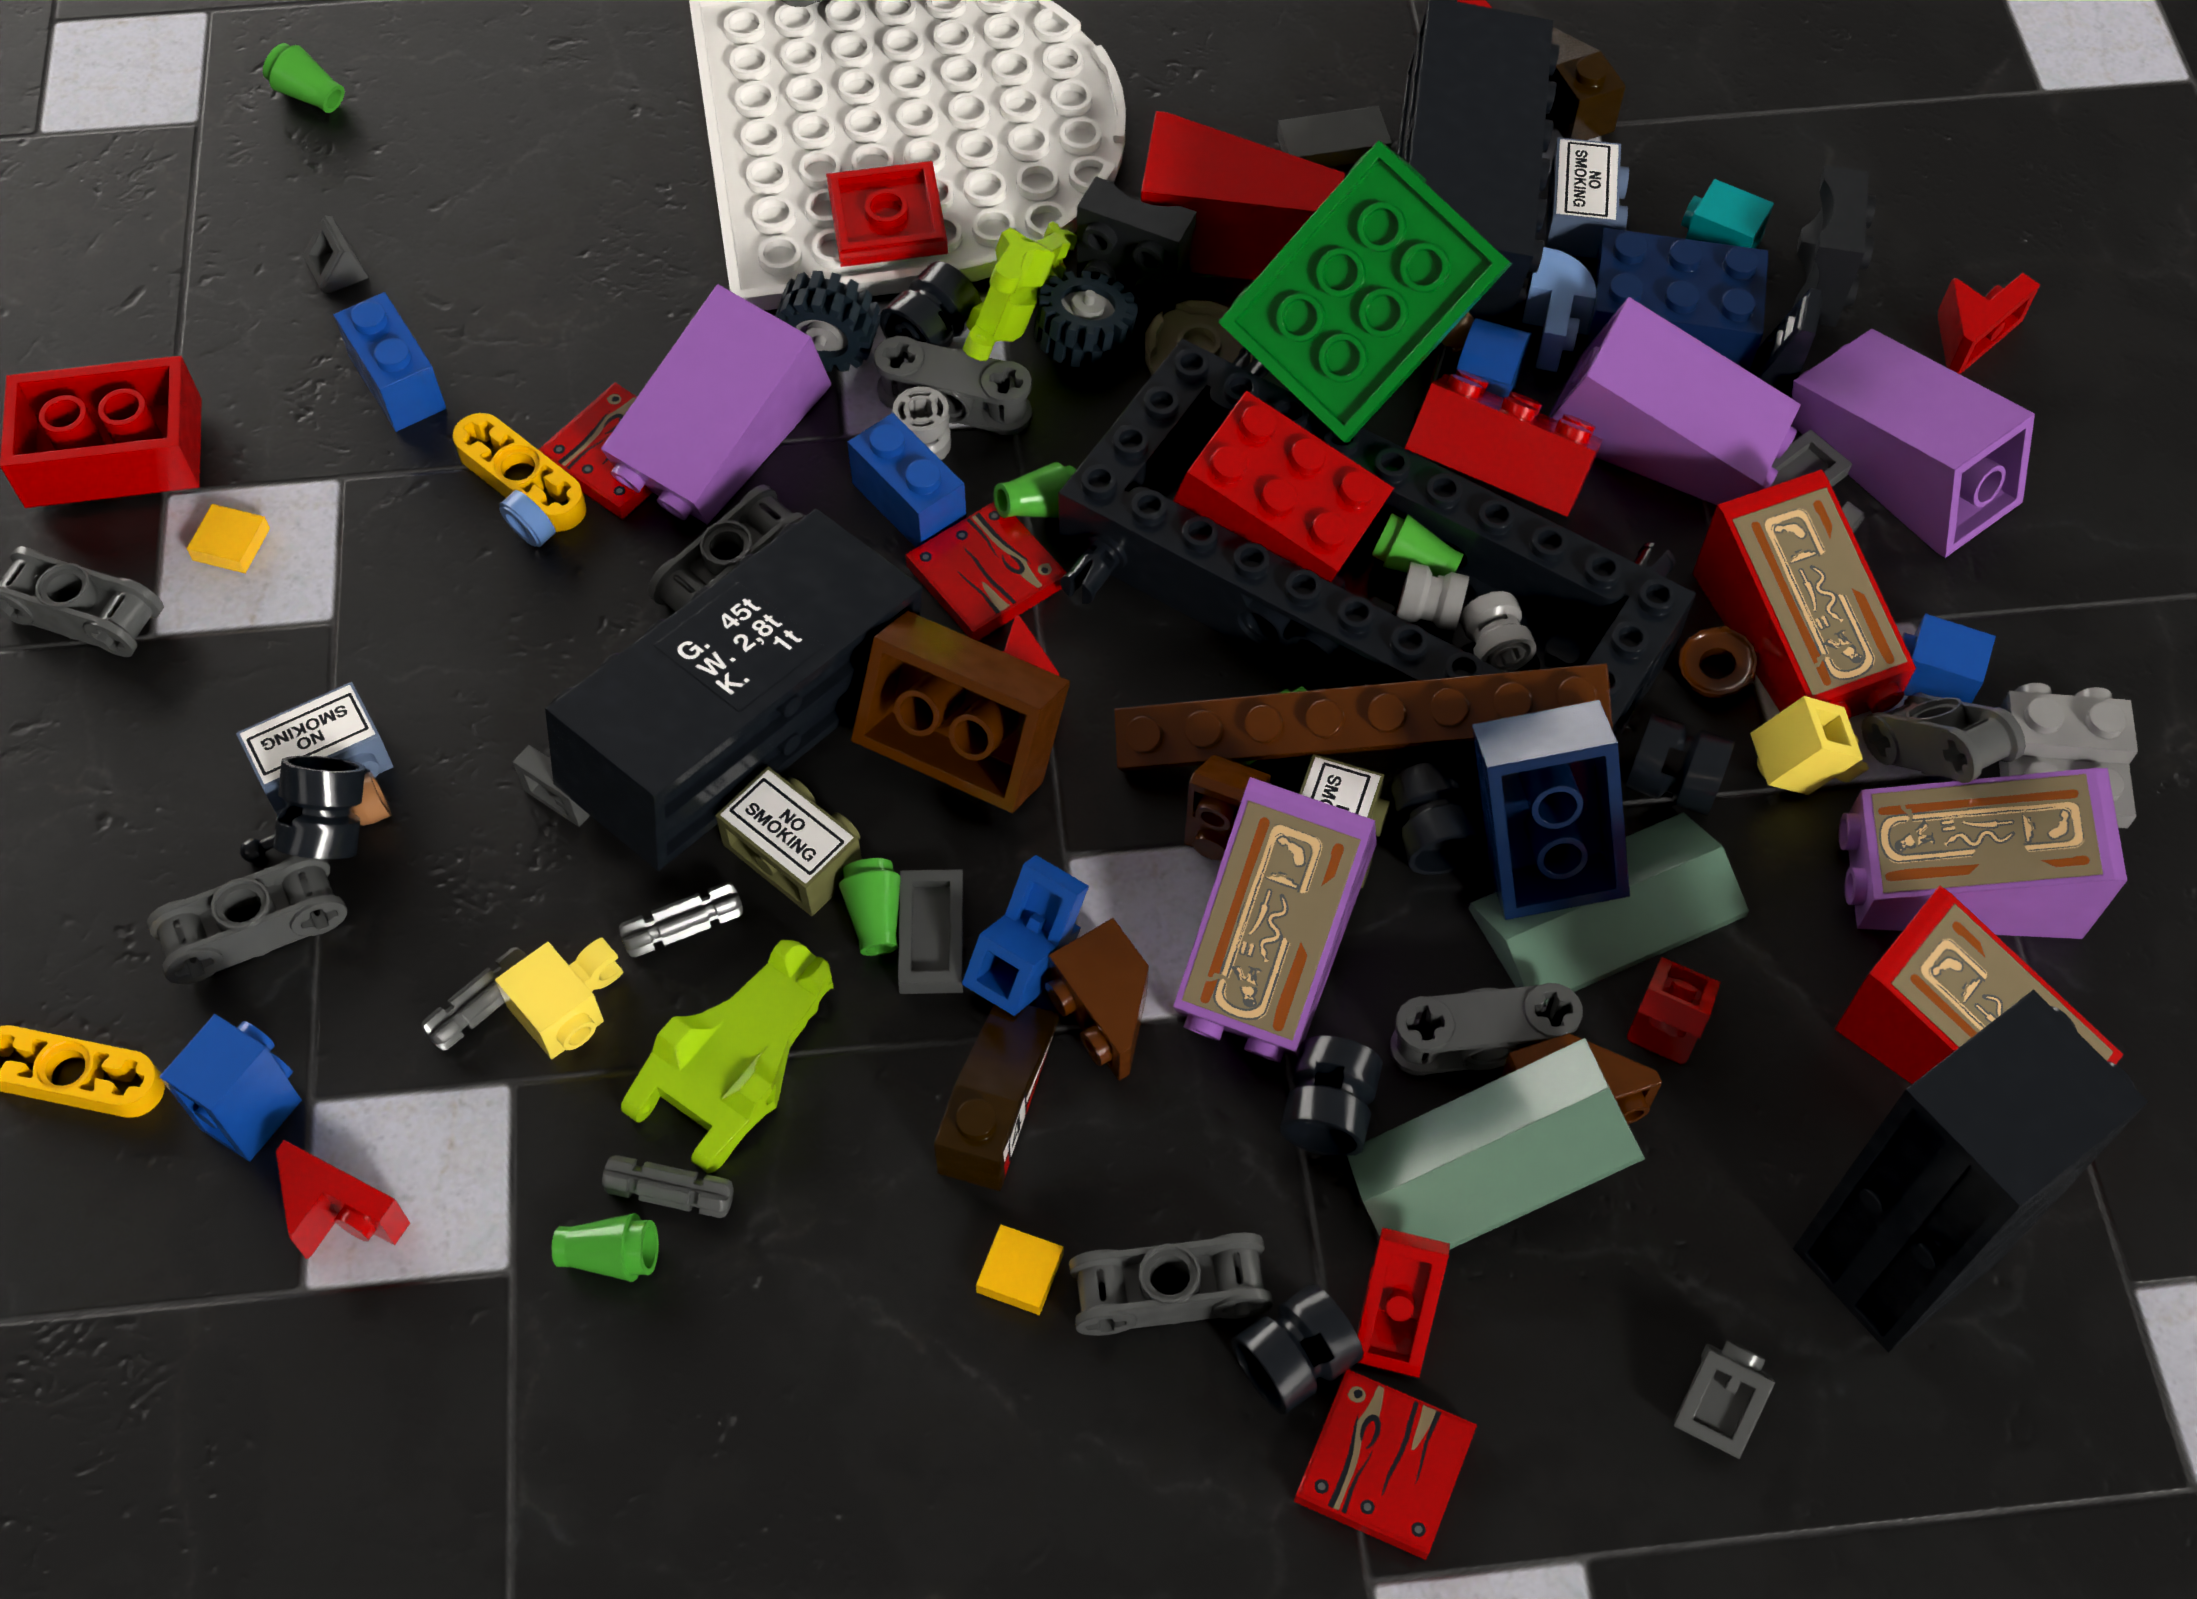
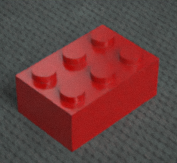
M182 356L6 375L0 467L25 508L200 488L202 398Z
M1457 370L1455 375L1451 374L1449 376L1445 374L1434 381L1429 388L1404 449L1567 517L1579 496L1603 439L1592 435L1596 427L1587 421L1568 414H1563L1562 419H1559V421L1539 413L1542 407L1541 403L1515 392H1510L1509 396L1504 398L1486 391L1489 384L1488 381L1462 370Z
M1246 390L1187 471L1173 501L1201 516L1212 519L1216 524L1253 543H1258L1278 556L1306 570L1313 571L1319 577L1332 582L1388 499L1394 487Z

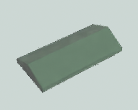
M1683 812L1625 837L1630 897L1505 920L1495 892L1470 903L1468 909L1515 987L1557 983L1575 992L1746 917L1749 909L1723 846ZM1548 999L1544 1000L1543 1006L1547 1004Z
M1586 1038L1378 1135L1364 1143L1361 1153L1356 1156H1347L1362 1201L1379 1236L1383 1227L1450 1243V1249L1645 1159Z

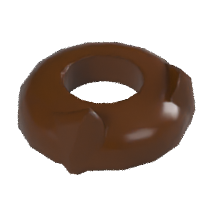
M1723 625L1721 627L1700 630L1689 637L1680 650L1678 666L1683 681L1692 691L1704 697L1722 699L1735 696L1739 692L1753 686L1758 659L1754 646L1744 635ZM1721 655L1732 661L1735 670L1726 678L1713 679L1702 672L1700 665L1709 656Z

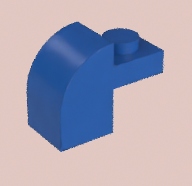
M1475 318L1456 370H1462L1483 378L1489 382L1486 391L1502 398L1508 397L1512 389L1516 388L1531 339V333Z
M1037 855L1025 862L1005 915L980 933L962 985L1011 1015H1017L1041 994L1045 988V983L1049 982V955L1077 938L1081 927L1076 925L1075 922L1089 885Z

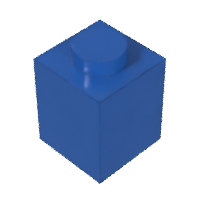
M1925 614L1914 635L1905 632L1902 635L1903 641L1916 666L1904 690V695L1910 696L1914 693L1922 692L1930 696L1941 698L1953 697L1961 699L1962 702L1972 703L1984 682L1996 636Z

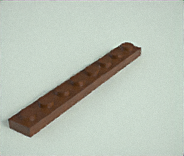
M1606 663L1114 708L1117 768L1125 772L1195 766L1204 764L1213 755L1233 762L1312 756L1313 754L1324 755L1474 742L1472 724L1600 700L1613 730L1608 665Z

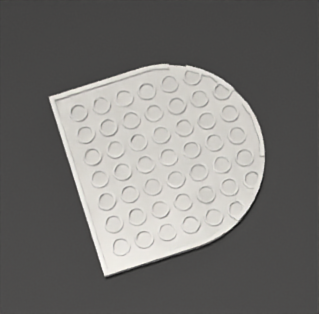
M689 0L729 287L731 292L763 310L778 309L789 280L791 278L796 280L797 275L803 272L810 279L813 271H823L825 279H830L832 272L840 274L841 283L847 285L850 279L859 283L857 292L860 293L867 289L873 296L901 293L902 291L909 290L912 281L931 263L937 261L948 263L957 268L971 282L989 278L997 264L995 249L1002 232L1011 227L1027 238L1038 241L1044 238L1048 224L1053 221L1061 229L1075 233L1077 231V206L1094 178L1099 177L1113 183L1115 181L1125 146L1126 122L1123 88L1117 71L1102 45L1096 46L1081 31V22L1051 0H824L806 7L789 6L781 0ZM933 161L948 242V254L840 267L826 174Z

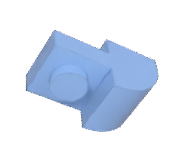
M1543 247L1537 273H1532L1522 323L1543 327L1535 368L1557 372L1562 351L1573 352L1577 333L1586 335L1595 302L1596 286L1590 272L1581 262L1569 254Z

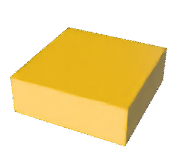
M211 504L190 541L187 551L192 561L246 574L270 527L265 516Z
M1000 1224L976 1283V1292L1040 1315L1064 1255V1247Z

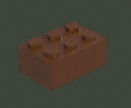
M906 611L874 637L851 741L1010 813H1014L1043 783L1070 681L915 613Z

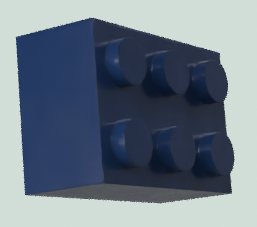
M1604 228L1592 272L1596 286V297L1585 336L1584 350L1626 299L1630 297L1750 372L1764 331L1769 250Z
M1600 700L1472 724L1490 876L1505 920L1630 897L1618 742Z

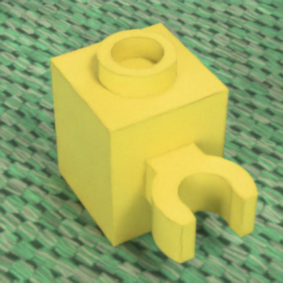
M1803 696L1750 733L1758 755L1757 765L1759 771L1769 786L1809 795L1834 778L1842 782H1850L1869 769L1867 763L1861 761L1863 757L1858 746V737L1853 732L1845 707Z
M599 938L585 947L570 965L566 963L549 942H546L497 977L495 982L507 1008L552 1060L563 1051L576 1049L591 1038L596 1027L604 1022L592 991L610 985L624 972L615 961L618 959V955L603 938Z

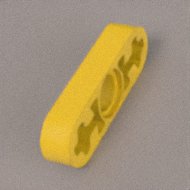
M471 414L457 423L453 430V441L461 462L505 498L514 490L524 493L547 515L554 525L556 532L570 530L581 523L586 514V503L581 486L573 476L491 414ZM491 439L495 451L494 456H492L491 449L482 442L485 443ZM524 463L534 467L532 474L522 480H510L504 476L506 471L516 464ZM546 487L548 495L556 501L562 503L568 499V503L563 506L557 502L549 505L546 494L543 491Z
M0 1026V1056L9 1057L14 1049H16L24 1060L34 1063L32 1072L25 1063L6 1061L0 1069L1 1092L126 1118L139 1117L150 1112L163 1097L165 1084L159 1077L161 1073L149 1057L141 1052L17 1026ZM69 1058H82L85 1060L84 1072L75 1082L63 1086L53 1084V1072L61 1062ZM104 1071L112 1080L131 1082L137 1073L143 1082L140 1087H128L123 1095L114 1083L103 1080Z

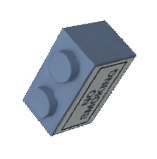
M1557 137L1548 181L1545 247L1562 251L1570 256L1596 258L1604 228L1626 230L1628 206L1619 205V199H1625L1629 167L1620 166L1621 144Z
M352 682L236 733L276 814L278 810L287 806V802L278 796L282 758L289 756H324L346 759L364 765L365 773L370 771L375 778L378 774L393 768L382 739Z

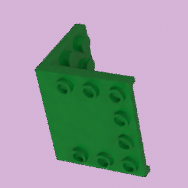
M1379 140L1360 157L1345 179L1254 282L1238 295L1231 308L1218 321L1222 327L1345 443H1348L1512 265L1509 260L1425 183L1426 179L1413 166Z

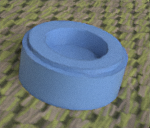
M514 490L499 504L500 513L505 521L530 545L541 547L556 533L555 527L547 515L521 491Z

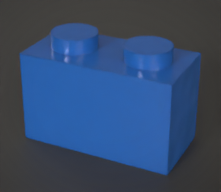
M385 292L333 314L351 361L395 432L447 409L431 363Z
M891 413L847 441L852 484L915 548L967 518L964 482L894 413Z
M216 1014L210 1018L159 1076L200 1130L249 1162L302 1101L288 1080L293 1071L280 1058L270 1052L275 1047L274 1042L249 1022L242 1021L238 1027H235Z

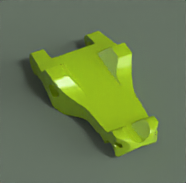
M1053 221L1048 224L1044 238L1038 241L1027 238L1011 227L1001 233L995 249L997 264L989 280V291L985 301L972 308L966 323L970 332L962 349L968 356L979 361H987L995 342H1013L1024 334L1042 286L1044 284L1048 285L1049 279L1055 275L1062 279L1066 270L1063 258H1066L1069 249L1074 250L1077 243V235L1068 230L1061 229Z
M780 940L772 950L768 963L730 999L696 1015L672 1017L657 1034L652 1053L625 1095L621 1104V1111L637 1123H640L651 1114L659 1098L662 1097L708 1130V1133L695 1148L691 1162L708 1174L718 1170L743 1137L766 1114L777 1108L790 1047L805 1028L808 1020L817 1013L819 1002L825 993L830 989H834L828 961L813 955L800 942Z

